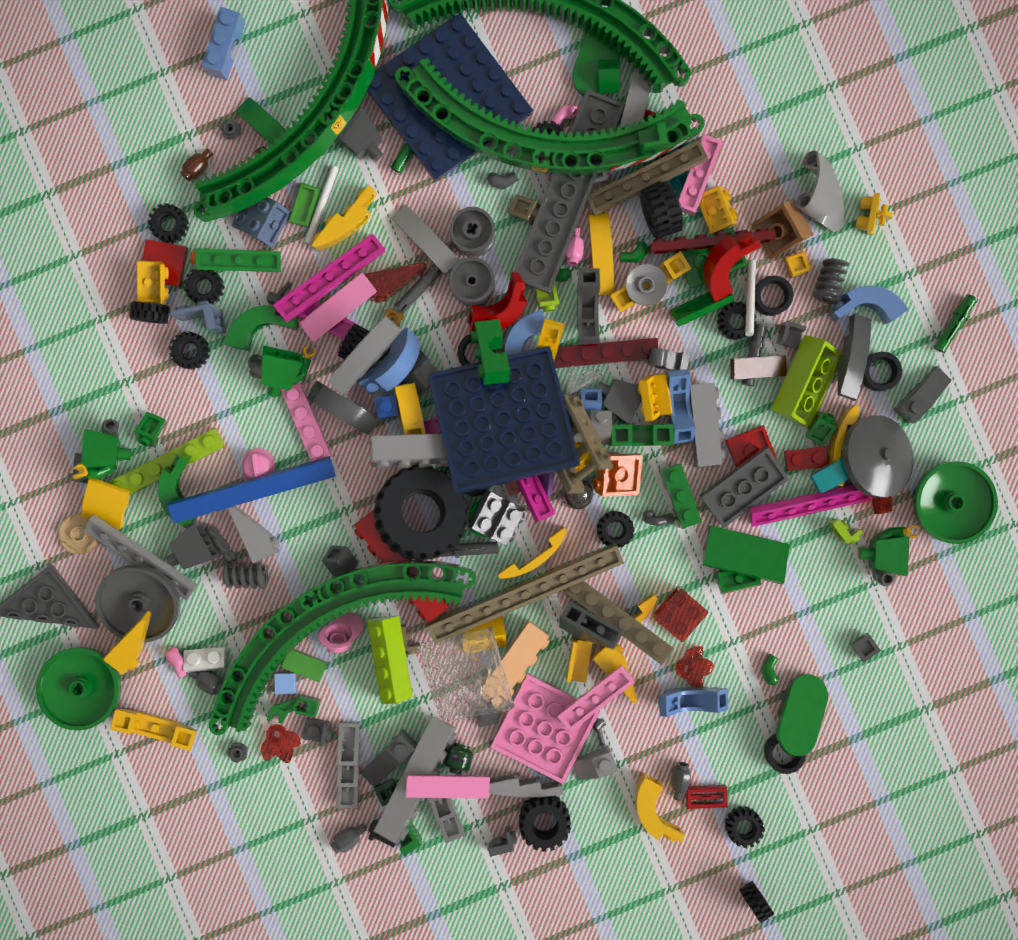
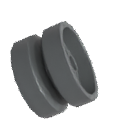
M466 207L459 210L452 217L449 225L450 237L454 248L460 254L467 257H479L486 254L492 248L495 240V227L491 216L485 210L478 207ZM474 230L476 231V234L472 235V233L469 234V232Z
M467 257L459 260L453 266L449 275V284L453 296L459 303L466 306L482 305L491 298L494 292L495 277L492 268L486 261L477 257ZM472 279H475V284L471 285L468 283L471 282Z

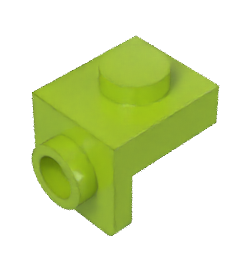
M556 281L550 294L536 289L538 309H543V312H550L556 310L555 307H559Z

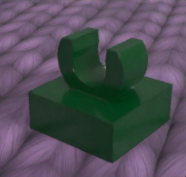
M393 778L374 787L382 807L388 804L397 786Z

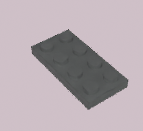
M764 446L699 496L719 524L725 528L790 478L769 448Z

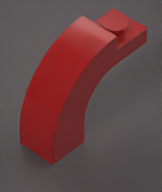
M752 231L744 233L734 240L729 234L717 243L709 253L703 268V281L708 293L715 302L733 293L729 282V273L733 265L742 257L761 247L760 241Z
M511 273L507 292L498 303L490 306L471 305L467 320L470 333L474 331L475 322L500 320L501 329L503 330L520 317L527 304L524 296L525 281L522 280L520 273Z

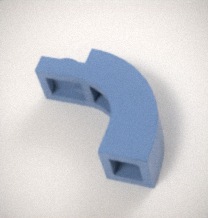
M862 286L840 296L842 301L832 307L834 311L829 316L835 321L857 306H866L873 309L884 324H887L909 309L895 293L879 286Z
M542 310L523 317L514 325L505 344L507 356L521 353L524 344L530 338L541 334L545 320Z
M408 327L402 330L391 343V349L386 359L379 366L365 373L362 378L358 379V383L370 394L382 388L388 392L396 387L415 365L420 351V339Z
M689 369L668 371V385L673 411L668 416L669 423L674 424V444L695 441V424L690 405L691 374Z
M682 687L664 690V694L659 695L658 701L660 716L668 717L686 711L719 713L728 710V689L718 687Z

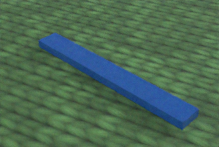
M328 456L167 503V507L175 524L333 478L336 475L331 458Z

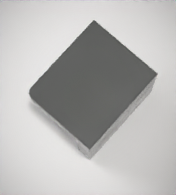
M786 321L781 324L776 344L797 349L801 334L806 331L807 326Z
M332 545L322 559V562L334 577L354 570L358 564V561L348 547Z

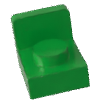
M818 411L817 418L806 432L805 437L824 447L837 429L836 418L828 412L822 413Z
M146 412L134 431L137 441L143 446L148 447L150 445L156 448V439L164 428L166 420Z

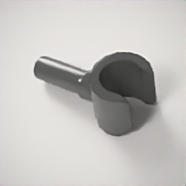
M288 281L277 294L269 292L266 298L267 302L272 305L275 304L292 284Z
M598 716L592 728L598 735L600 745L604 746L605 741L601 729L606 725V722Z

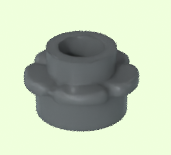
M228 119L222 123L220 129L223 132L224 138L233 140L239 137L241 126L235 120Z
M233 743L231 748L228 749V756L231 757L233 762L239 763L247 758L248 749L243 743Z

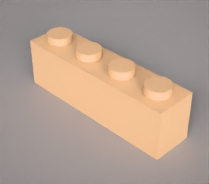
M528 620L483 683L481 690L501 704L505 699L508 701L514 693L512 688L516 683L520 684L525 678L526 673L524 671L528 666L532 667L537 661L538 657L536 654L540 649L544 650L549 644V633Z

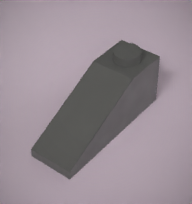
M936 366L893 410L906 423L917 422L932 407L952 380Z
M571 601L559 617V627L577 638L613 650L624 634L623 630Z
M403 729L360 774L375 787L416 749L417 742Z

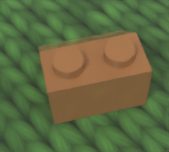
M794 199L782 203L751 224L755 232L756 229L768 228L769 231L775 230L776 239L771 243H762L770 259L775 258L814 235L800 209L797 208Z

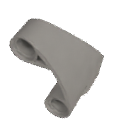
M812 150L804 157L803 165L817 175L815 187L812 193H802L797 198L796 206L810 216L809 220L835 233L844 227V205L839 182L830 161L817 151Z

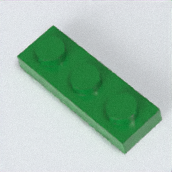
M706 293L669 310V314L679 327L714 310L725 307L734 302V298L731 293L715 302L710 294Z

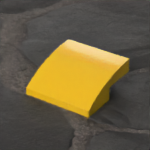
M89 479L83 498L81 517L90 519L93 515H96L115 529L120 530L124 525L125 510L129 506L130 491L98 479Z

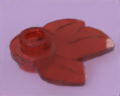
M702 646L689 648L684 658L678 660L675 665L676 674L680 678L686 679L688 684L693 687L703 686V676L709 675L714 669V664L710 660L702 658ZM686 665L688 666L687 672L684 671Z
M274 724L266 732L267 739L261 745V752L265 761L270 760L276 755L282 761L289 763L293 757V748L300 746L301 741L296 733L286 731L282 725ZM274 731H278L280 737H275Z

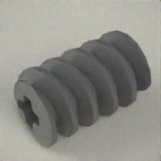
M835 258L823 260L822 265L824 267L820 269L822 275L818 276L817 280L819 283L815 285L816 291L813 292V297L823 303L837 304L838 302L834 301L833 298L839 297L840 294L835 292V290H842V286L837 283L844 282L845 280L840 274H847V271L842 267H847L850 263Z
M225 562L223 582L227 588H232L234 585L235 588L243 586V588L247 589L251 586L252 589H256L259 585L260 589H264L268 582V565L266 564L265 568L262 569L261 563H258L257 568L254 569L253 563H250L249 567L246 568L245 563L242 562L240 568H238L237 563L234 562L232 568H229V563Z

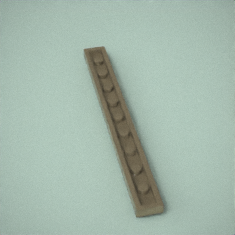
M616 543L427 623L426 628L434 644H437L622 565L624 561Z

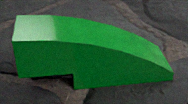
M250 97L235 111L265 141L272 145L274 144V138H281V132L287 133L280 123Z

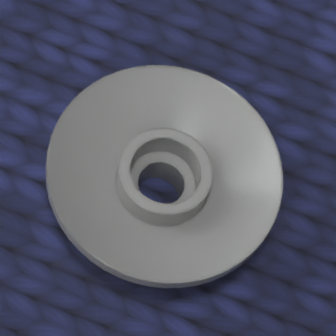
M642 264L635 267L629 273L626 280V291L629 297L635 303L643 306L656 304L664 297L667 290V279L664 272L651 264ZM645 282L650 284V288L647 290L642 287V284Z

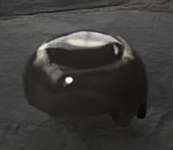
M582 480L585 490L577 494H566L562 486L560 493L562 502L570 509H585L592 503L594 496L593 487L590 483Z

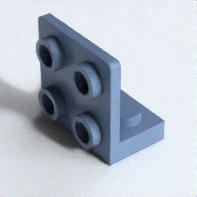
M267 197L257 204L239 211L235 216L232 227L255 237L273 248L291 215V211L277 201Z
M208 301L198 302L196 306L189 308L187 305L178 306L175 311L170 312L172 317L181 321L202 317L203 325L205 328L207 327V330L218 335L226 333L222 309Z

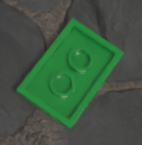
M733 227L721 231L727 232V235L735 234ZM712 249L682 252L691 267V270L684 274L690 289L704 284L703 268ZM745 256L733 265L730 273L748 265Z

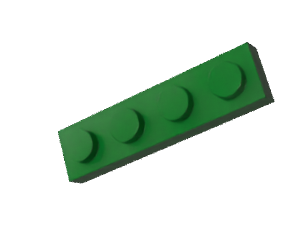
M196 249V270L281 272V251Z

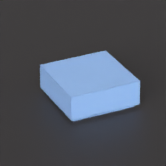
M278 672L274 674L275 694L296 693V673Z

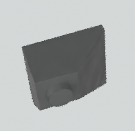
M420 349L412 370L398 385L415 383L419 398L431 388L428 373L437 372L438 370Z

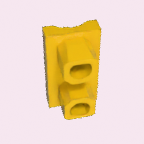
M874 193L873 197H861L860 210L870 211L869 217L858 216L856 228L867 231V235H874L877 219H879V226H885V221L893 217V213L888 211L889 205L882 204V208L879 210L880 193Z

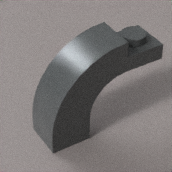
M579 268L578 344H599V268Z
M316 381L307 396V399L367 435L370 434L378 420V417L319 381Z

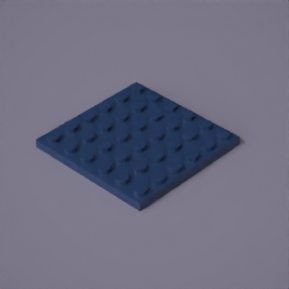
M460 13L378 68L367 89L368 94L434 182L478 152L461 144L437 127L409 100L395 79L396 71L399 68L408 67L412 70L419 65L421 59L429 58L430 65L435 66V70L440 72L441 78L445 77L447 84H452L453 90L457 88L459 95L465 94V101L470 98L472 106L478 103V110L484 107L486 115L492 111L493 118L500 115V122L507 118L508 125L515 121L516 126L532 115L534 111ZM402 74L400 81L405 80L408 83L409 75L405 76ZM423 95L419 97L418 100L420 102H426L428 101L429 97ZM441 112L437 115V118L443 120L448 115L445 112ZM492 141L484 142L483 146H488Z
M550 346L508 355L510 377L509 382L484 385L483 377L478 375L477 365L480 362L428 373L455 495L580 466Z

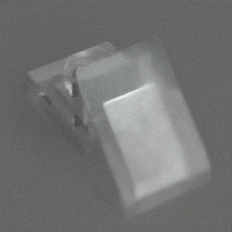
M572 365L564 396H571L580 391L581 388H585L599 380L603 376L599 369L594 371L591 368L582 374L583 378H580Z

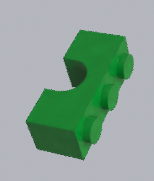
M500 320L475 322L474 331H471L472 343H476L477 346L474 347L475 359L480 362L477 365L479 377H483L484 385L509 382L510 367L507 353L492 352L495 349H502L503 334Z
M674 424L612 425L609 446L674 445Z
M675 464L659 470L665 490L668 491L671 498L672 510L678 527L684 529L701 523L702 521L682 464Z

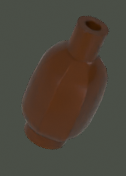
M207 148L202 154L196 153L192 155L182 165L180 174L189 182L191 179L196 180L207 169L208 159L213 153Z

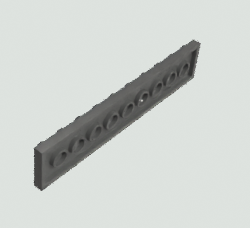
M587 89L570 130L573 137L576 136L578 131L581 137H584L585 131H588L590 136H592L594 130H596L598 135H600L602 129H604L606 134H608L609 128H612L615 132L625 104ZM597 158L590 159L591 164L594 166L601 164ZM573 159L565 160V164L569 167L576 165ZM553 173L514 272L520 273L522 280L525 281V285L550 294L598 173L575 175Z

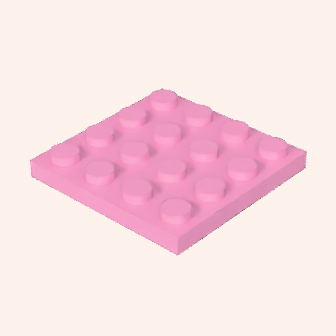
M527 673L490 748L564 784L600 710L570 732L557 715L578 698Z

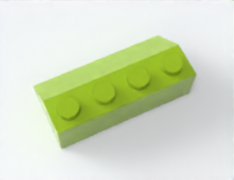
M804 335L794 360L790 364L789 371L782 381L780 391L773 401L771 410L779 416L809 429L838 369V359L843 354L824 339Z
M399 615L367 618L381 704H397L412 698Z

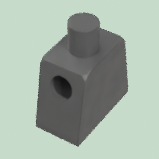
M363 107L351 117L336 139L359 159L364 158L368 154L373 162H375L383 155L377 147L382 143V139Z
M618 379L613 380L611 386L599 382L596 389H602V397H604L602 407L607 411H612V415L623 423L630 424L642 400L641 395L638 393V385Z
M199 522L188 527L170 543L173 553L167 556V561L172 567L180 564L182 569H187L221 555L203 523Z

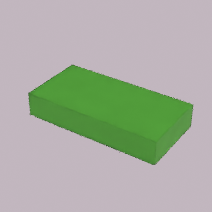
M300 182L289 223L309 229L320 196V188Z
M293 649L287 654L281 668L320 682L328 662Z

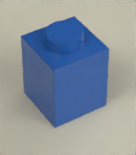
M396 395L375 398L378 419L399 417Z

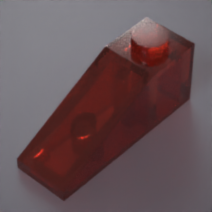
M425 262L364 274L377 291L369 299L375 301V303L386 302L387 298L393 297L427 270Z

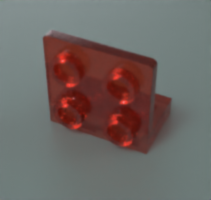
M677 585L652 614V618L679 641L684 642L706 617L708 611Z

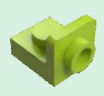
M832 519L827 523L843 544H854L860 539L859 536L864 533L858 528L848 532L850 528L843 520Z

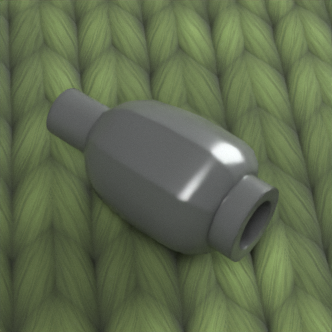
M208 671L189 673V677L195 679L199 689L210 695L219 694L223 685L221 677Z
M677 762V766L673 768L671 776V786L675 791L674 799L679 801L682 800V795L687 791L691 780L689 764L685 762Z
M363 823L357 828L347 827L334 836L333 842L330 845L336 854L339 852L345 853L359 842L360 835L367 831Z

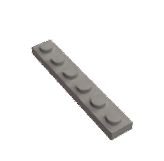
M93 515L88 520L84 532L133 565L148 566L164 574L173 583L179 596L186 601L191 597L198 584L96 515Z

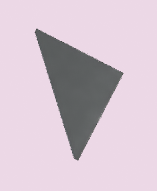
M49 565L0 603V617L91 629L100 627L53 565Z

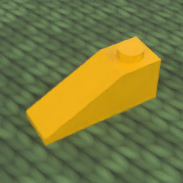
M149 610L109 650L103 659L122 675L128 669L132 671L140 662L138 657L143 650L151 617Z
M619 644L616 645L614 650L601 646L591 655L592 659L607 675L621 664L629 672L625 657L621 653L624 649ZM632 684L623 692L636 704L638 700Z

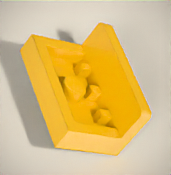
M136 260L137 301L165 305V300H168V288L165 287V279H168V267H165L162 261Z
M667 374L647 375L642 378L638 384V393L642 398L641 412L645 417V421H654L660 415L672 414Z

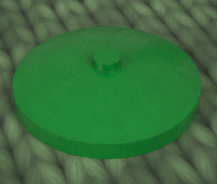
M951 461L934 466L922 476L916 486L913 497L915 517L921 528L934 539L951 544L967 543L983 535L993 523L998 508L997 492L990 477L979 467L967 462Z
M72 647L53 655L44 664L37 678L36 695L41 710L50 721L68 730H86L99 725L114 712L121 696V679L118 671L103 660L106 655L89 647Z

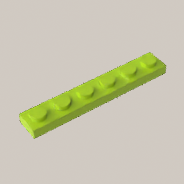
M214 428L107 483L130 491L131 495L159 481L160 475L166 466L174 469L171 467V464L176 456L180 457L184 453L192 456L187 465L189 466L226 446L218 430Z

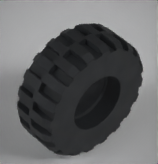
M414 465L408 469H401L383 485L375 500V508L373 510V517H375L374 525L376 531L381 536V541L386 543L392 552H397L406 559L411 558L418 561L434 559L453 548L466 531L465 526L469 521V516L467 515L469 504L468 501H465V493L455 495L452 479L446 475V471L442 469L438 471L434 469V466L419 467V465ZM415 494H423L436 502L440 511V519L432 530L417 532L405 523L402 517V507L409 497Z

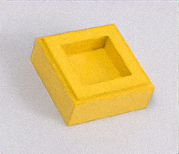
M805 251L784 258L790 278L811 271Z

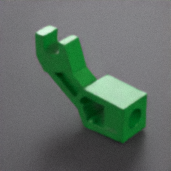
M302 694L285 702L275 704L268 711L267 721H272L273 715L277 714L279 716L278 723L282 724L288 713L292 711L299 715L316 717L321 699ZM300 701L308 702L307 709L299 708Z

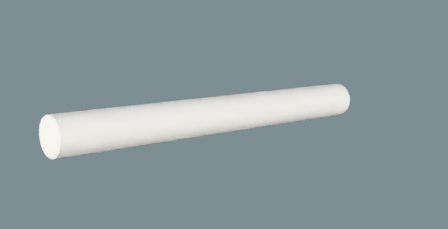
M331 165L305 237L304 243L308 245L313 243L312 240L317 232L339 170L336 166Z
M749 260L747 266L746 336L754 335L755 260Z

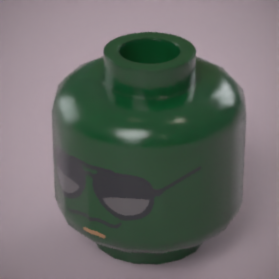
M454 743V746L448 747L444 764L450 768L449 772L461 775L462 771L470 770L474 754L469 746Z

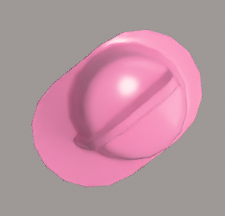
M255 448L245 454L242 460L244 480L276 472L273 456L267 450Z
M354 613L342 614L320 631L319 641L327 648L329 654L343 653L350 648L351 643L363 632L364 621L359 615Z

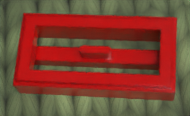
M689 786L686 791V808H728L727 786ZM700 792H723L718 794H691ZM699 799H723V801H721V802H694V803H691V800H699Z

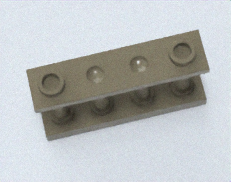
M564 396L568 416L571 415L575 423L571 428L573 437L580 433L584 441L583 444L576 448L578 456L580 457L588 450L593 460L578 473L575 467L556 471L566 494H577L585 490L582 479L596 468L597 470L612 469L613 465L609 454L605 451L583 407V402L578 396Z

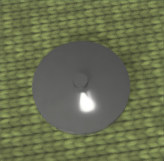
M872 415L859 419L849 428L843 442L842 454L846 473L854 486L862 493L874 498L890 497L901 492L911 478L914 464L911 443L901 426L886 416Z
M126 565L113 570L101 582L95 596V607L98 617L103 625L119 638H122L149 610L151 617L144 643L158 640L173 628L180 614V598L173 583L158 570L144 565Z

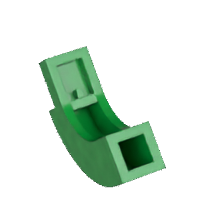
M257 306L245 311L236 318L228 331L225 345L250 351L253 337L260 328L266 325H278L297 330L299 322L292 319L286 323L274 306Z
M186 453L180 457L176 456L171 464V467L174 469L169 466L163 469L158 482L159 500L170 518L171 515L167 503L185 498L180 490V478L192 456ZM195 518L181 521L177 524L187 529Z

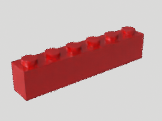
M373 510L354 524L356 528L354 532L361 540L365 539L368 543L367 549L373 556L377 555L381 560L379 564L414 560L403 558L397 552H392L390 547L381 541V536L376 531L374 525L375 517H373ZM409 566V573L413 576L418 575L417 568ZM411 596L408 600L411 605L414 603L419 609L417 613L423 621L427 619L429 623L450 606L446 604L445 598L438 602L437 597H435L431 602L429 596L424 601L421 600L420 596L414 601Z

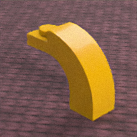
M642 772L636 785L634 800L636 811L643 827L657 840H660L663 835L672 842L677 840L682 843L685 837L682 828L662 819L656 813V801L663 789L661 781Z

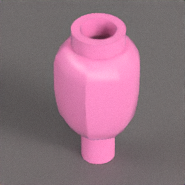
M576 228L564 257L567 260L566 264L569 266H578L579 261L583 258L584 241L580 237V228Z

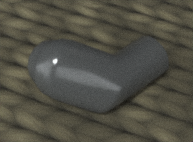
M514 171L505 177L495 172H491L487 176L488 183L492 187L501 190L506 189L519 180Z

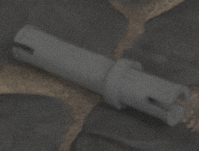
M433 264L425 274L422 273L420 275L421 278L394 305L404 314L429 286L432 287L434 285L433 282L442 274L440 269Z
M762 324L754 326V335L748 343L749 352L747 357H760L762 349L765 347L763 343L768 326ZM755 378L742 379L741 384L754 387Z
M458 542L451 549L465 548V550L447 551L438 557L455 556V558H460V556L499 554L498 542L461 544ZM481 547H486V548H487V549H480V550H470V548H481Z

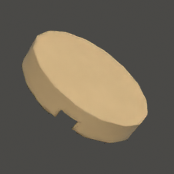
M81 514L67 517L59 528V541L66 551L73 554H86L93 551L99 544V541L84 532L89 519L81 517Z

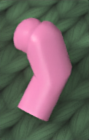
M576 105L561 106L551 121L554 122V125H561L563 120L574 119L577 116L579 107Z
M176 647L170 648L166 652V659L175 668L177 677L186 676L187 672L183 671L184 660Z

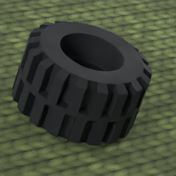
M663 181L641 189V207L651 234L656 239H660L682 231L683 214L677 194L668 181Z
M531 797L530 801L526 800L524 802V807L520 809L519 830L522 839H526L528 846L532 844L533 849L537 851L538 848H542V852H546V848H550L553 851L556 845L561 847L563 845L562 841L568 839V833L571 831L570 815L566 804L563 801L561 802L559 797ZM542 813H549L557 819L555 826L546 831L537 829L532 822L537 815Z

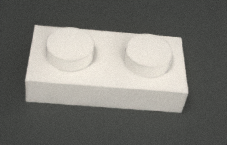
M225 647L184 650L183 671L185 672L226 669L227 648Z

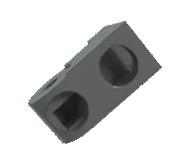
M650 348L648 365L667 371L687 369L690 354Z

